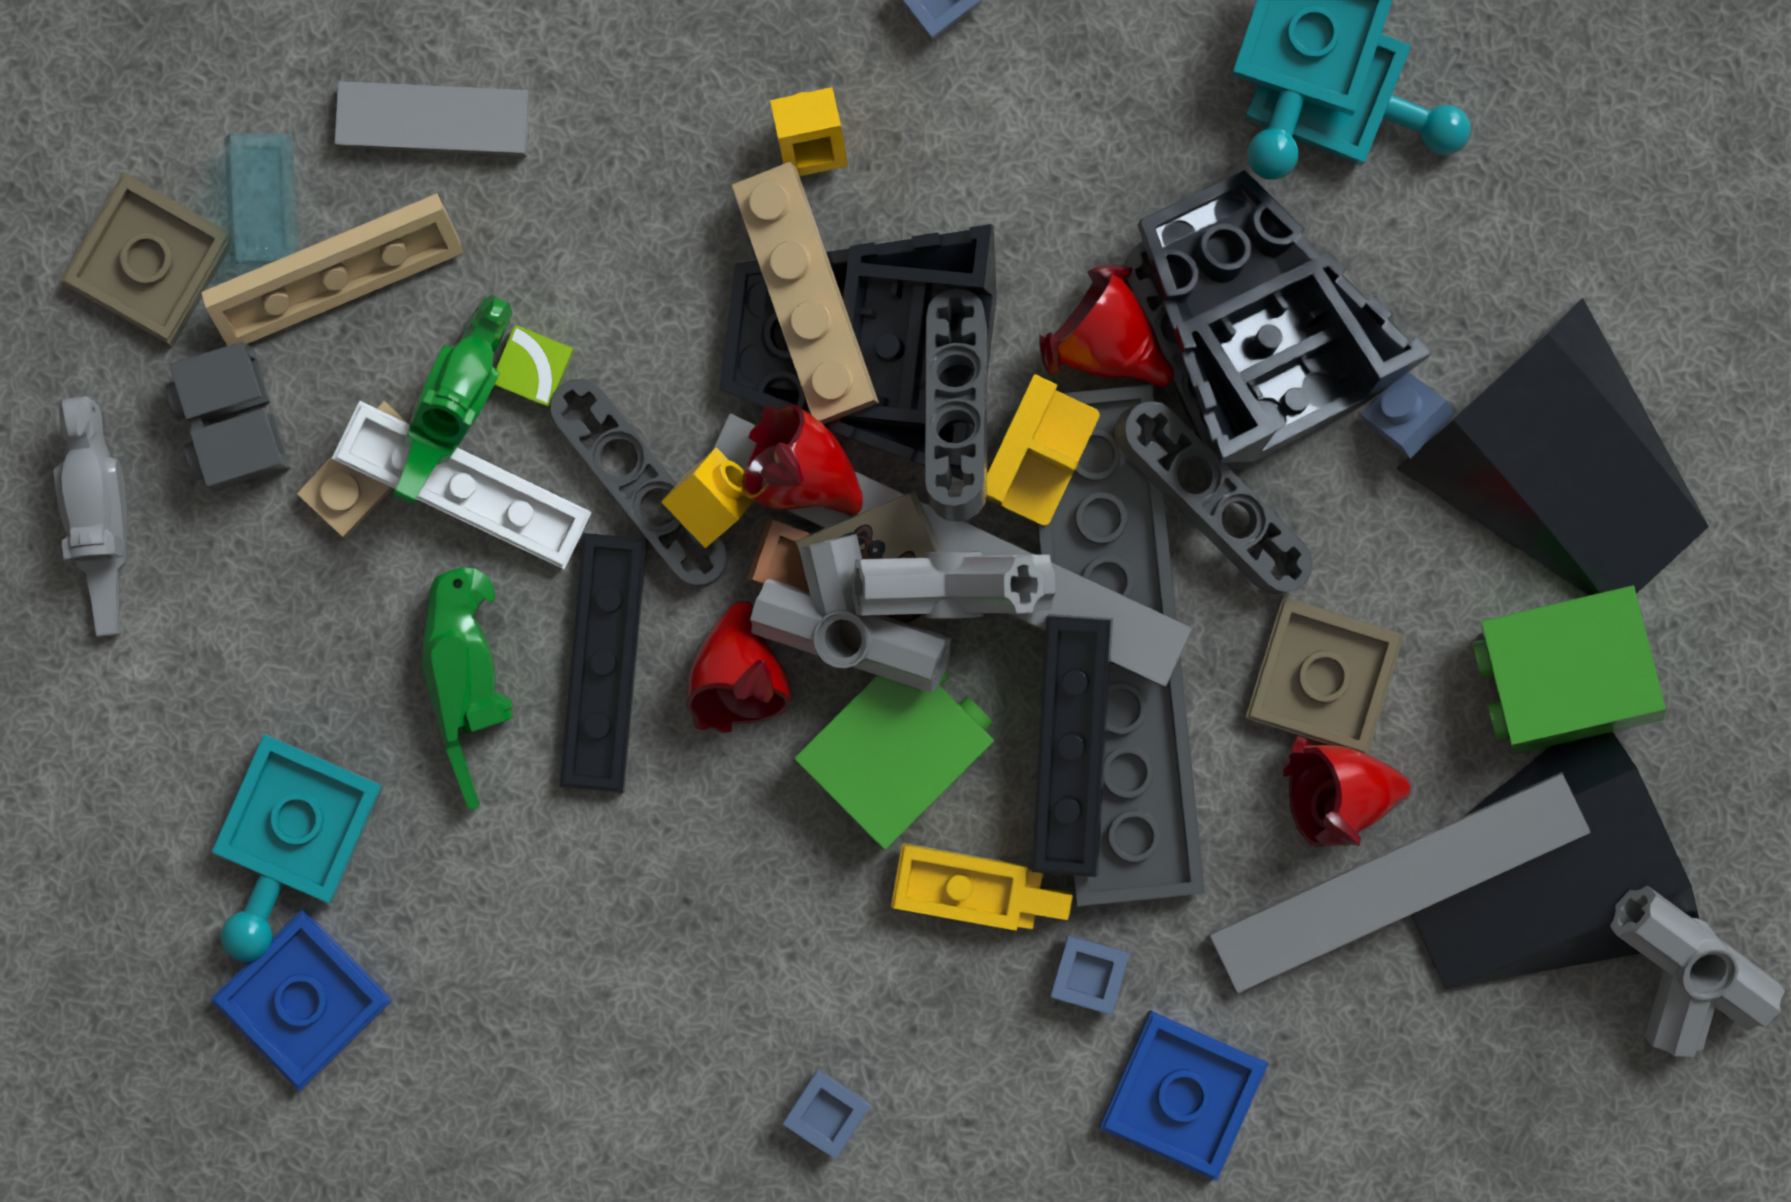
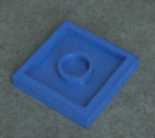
M306 909L301 910L272 938L268 951L261 958L248 962L210 999L298 1091H301L393 1001L387 992Z
M1150 1010L1099 1124V1128L1217 1181L1269 1063Z

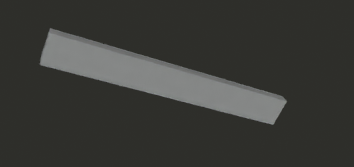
M729 414L713 450L717 447L728 460L735 462L745 471L752 449L756 444L748 437L751 429L756 425L733 414ZM855 472L863 492V506L859 513L904 495ZM920 502L942 552L982 551V556L1034 555L963 521H947L939 517L931 506ZM823 506L786 509L824 528L852 517L836 510L825 509ZM1052 562V567L1055 570L1056 594L1052 600L1051 610H1033V613H1009L1043 630H1046V616L1048 614L1113 618L1111 662L1165 687L1193 631V628Z

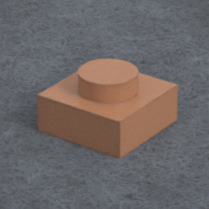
M773 519L767 520L746 581L763 587L766 580L774 579L809 591L796 541L811 533Z

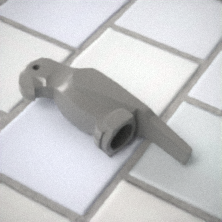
M87 396L61 399L58 408L66 449L64 461L55 466L53 472L59 513L67 535L62 540L63 559L70 563H76L77 568L86 573L96 636L120 635V570L126 564L127 502L123 470L120 461L110 456L105 443L102 414L99 405Z

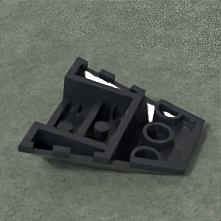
M1245 170L1140 219L1137 225L1219 463L1257 461L1359 409L1427 359L1432 353L1417 337L1410 341L1389 320L1393 314L1375 296L1368 300L1343 275L1346 268L1330 252L1321 254L1302 235L1305 228Z
M992 224L969 227L970 230L946 234L936 232L912 236V239L881 244L872 242L852 245L849 249L826 252L879 402L823 424L829 431L925 466L926 316L928 306L936 295L949 289H967L978 296L983 304L987 325L988 375L997 301L994 226ZM758 260L736 263L719 390L764 407L771 406L780 409L794 404L811 415ZM964 314L952 315V321L949 324L952 343H963L962 321L965 318ZM953 365L941 373L939 380L948 387H960L970 382L974 376V371L966 365ZM965 420L950 421L941 428L939 436L948 443H960L972 435L974 427ZM950 464L952 477L963 480L961 464Z
M1581 298L1546 330L1531 348L1449 423L1445 424L1411 459L1407 458L1396 469L1439 495L1442 500L1460 512L1468 514L1495 532V535L1515 548L1518 547L1541 562L1545 568L1588 596L1633 585L1637 594L1699 537L1709 525L1586 302Z
M1613 732L1548 747L1535 757L1530 764L1505 784L1500 785L1465 815L1467 816L1562 772L1591 833L1411 914L1445 989L1641 954L1619 938L1610 926L1616 913L1615 905L1630 889L1636 891L1648 885L1688 916L1699 919L1692 885L1638 768Z

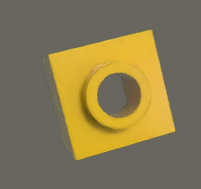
M833 87L811 92H800L792 96L770 100L783 164L787 162L793 163L797 168L799 176L848 166Z
M716 447L681 478L661 503L706 548L737 522L754 501L747 498L742 492L744 470L735 462L728 460Z

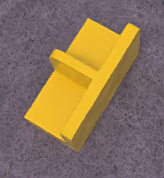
M1034 374L987 473L986 500L1041 526H1047L1079 463L1080 457L1100 417V413L1097 409L1057 391V384Z

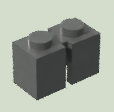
M242 341L169 364L174 381L166 383V392L177 420L186 418L189 421L193 442L185 444L184 449L188 465L196 481L204 479L206 487L220 491L290 469L273 413L267 415L265 409H260L209 425L208 422L270 402L253 347Z

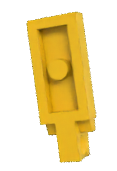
M902 843L891 908L1017 931L1018 927L1033 929L1036 915L1068 920L1073 892L1041 886L1043 873L1032 872V869H1028V865Z

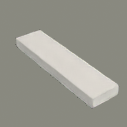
M359 401L331 459L395 489L409 451L405 442L409 424ZM459 448L455 450L448 462L436 465L416 498L562 569H565L592 513Z

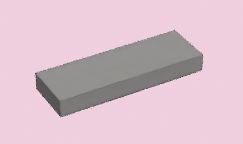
M338 81L335 145L338 148L527 157L530 93L528 90Z

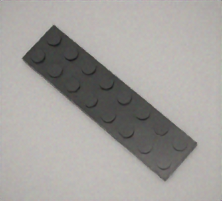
M1152 384L1063 393L1097 409L1100 417L1050 523L1047 526L1037 524L1040 554H1048L1052 563L1177 620L1164 494L1122 453L1116 443L1114 434L1116 422L1122 412L1131 406L1154 401ZM1153 419L1143 422L1137 420L1136 422L1142 429L1137 437L1140 444L1152 441L1158 443L1152 434L1157 426L1156 422ZM1181 657L1166 687L1111 662L1099 871L1096 877L1073 875L1076 906L1205 894Z

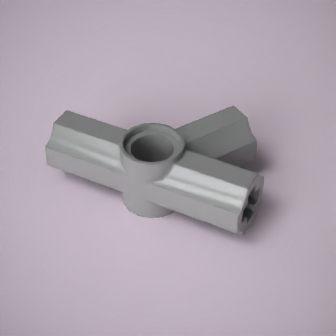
M857 534L838 537L799 548L809 591L774 579L765 581L760 594L755 600L750 619L752 622V634L818 655L825 663L836 668L854 667L930 693L937 690L938 684L946 671L951 653V637L884 615H856L852 599L851 575L854 571L855 559H862ZM843 620L851 621L861 632L862 644L858 651L846 647L841 640L840 625Z
M982 551L926 552L924 553V558L855 559L854 571L851 575L852 599L856 615L861 616L925 614V618L983 617V613H1033V610H1051L1052 600L1056 594L1055 570L1052 567L1050 555L982 556Z
M1648 885L1636 891L1630 889L1615 905L1616 913L1610 925L1614 933L1663 969L1645 1033L1646 1039L1653 1047L1667 1051L1673 1056L1695 1057V1053L1704 1048L1715 1007L1747 1031L1758 1026L1766 1028L1781 1012L1780 1002L1785 990L1780 983L1718 938L1705 921L1691 918Z

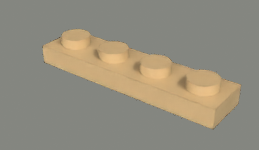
M787 162L732 184L731 186L811 415L822 424L878 404L873 384L796 166L791 162Z
M436 193L201 293L205 308L226 345L229 346L242 341L248 344L464 253L455 228Z

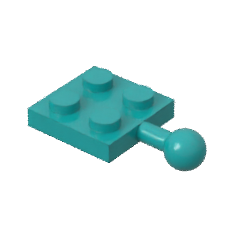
M1256 0L1231 76L1280 92L1268 129L1256 134L1248 146V163L1258 176L1268 180H1277L1287 176L1295 168L1299 153L1297 144L1292 136L1304 100L1350 116L1354 115L1392 0Z
M1381 33L1354 115L1350 116L1304 100L1292 137L1294 140L1362 166L1366 161L1382 118L1420 133L1424 145L1438 155H1452L1463 149L1471 135V124L1465 112L1456 106L1443 104L1429 110L1392 95L1412 45ZM1258 85L1244 120L1268 129L1280 92Z
M263 735L212 850L214 854L260 873L244 911L230 916L221 929L220 939L222 947L231 958L241 962H251L261 958L268 951L272 942V930L267 920L283 884L324 902L333 903L384 785L270 735Z

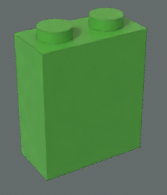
M1634 585L1481 621L1483 640L1472 642L1480 678L1493 677L1499 701L1487 703L1496 741L1508 738L1512 755L1664 720L1666 707Z
M945 673L938 684L937 690L932 693L877 675L794 758L884 850L995 741L986 732L994 722L968 696L958 704L941 687L949 678Z

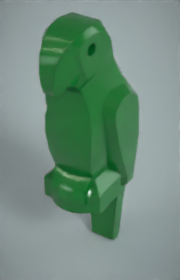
M494 295L484 298L469 318L460 341L455 346L443 345L415 404L405 438L409 451L393 493L394 496L413 505L436 465L448 462L474 425L500 374L492 366L493 354L504 337L512 315L509 303Z
M460 567L436 576L430 588L428 616L423 640L422 668L448 757L468 809L473 810L480 806V801L461 743V727H463L465 733H469L514 717L511 709L513 708L512 700L505 694L496 692L493 655L488 640L475 619L479 606L485 600L490 603L495 601L493 582L486 573L476 568Z

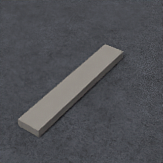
M1561 772L1212 932L1210 937L1237 993H1240L1591 832Z

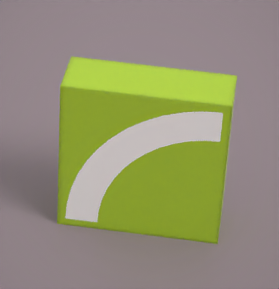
M514 325L496 368L500 374L494 386L551 409L550 404L553 394L562 384L575 350L555 340Z

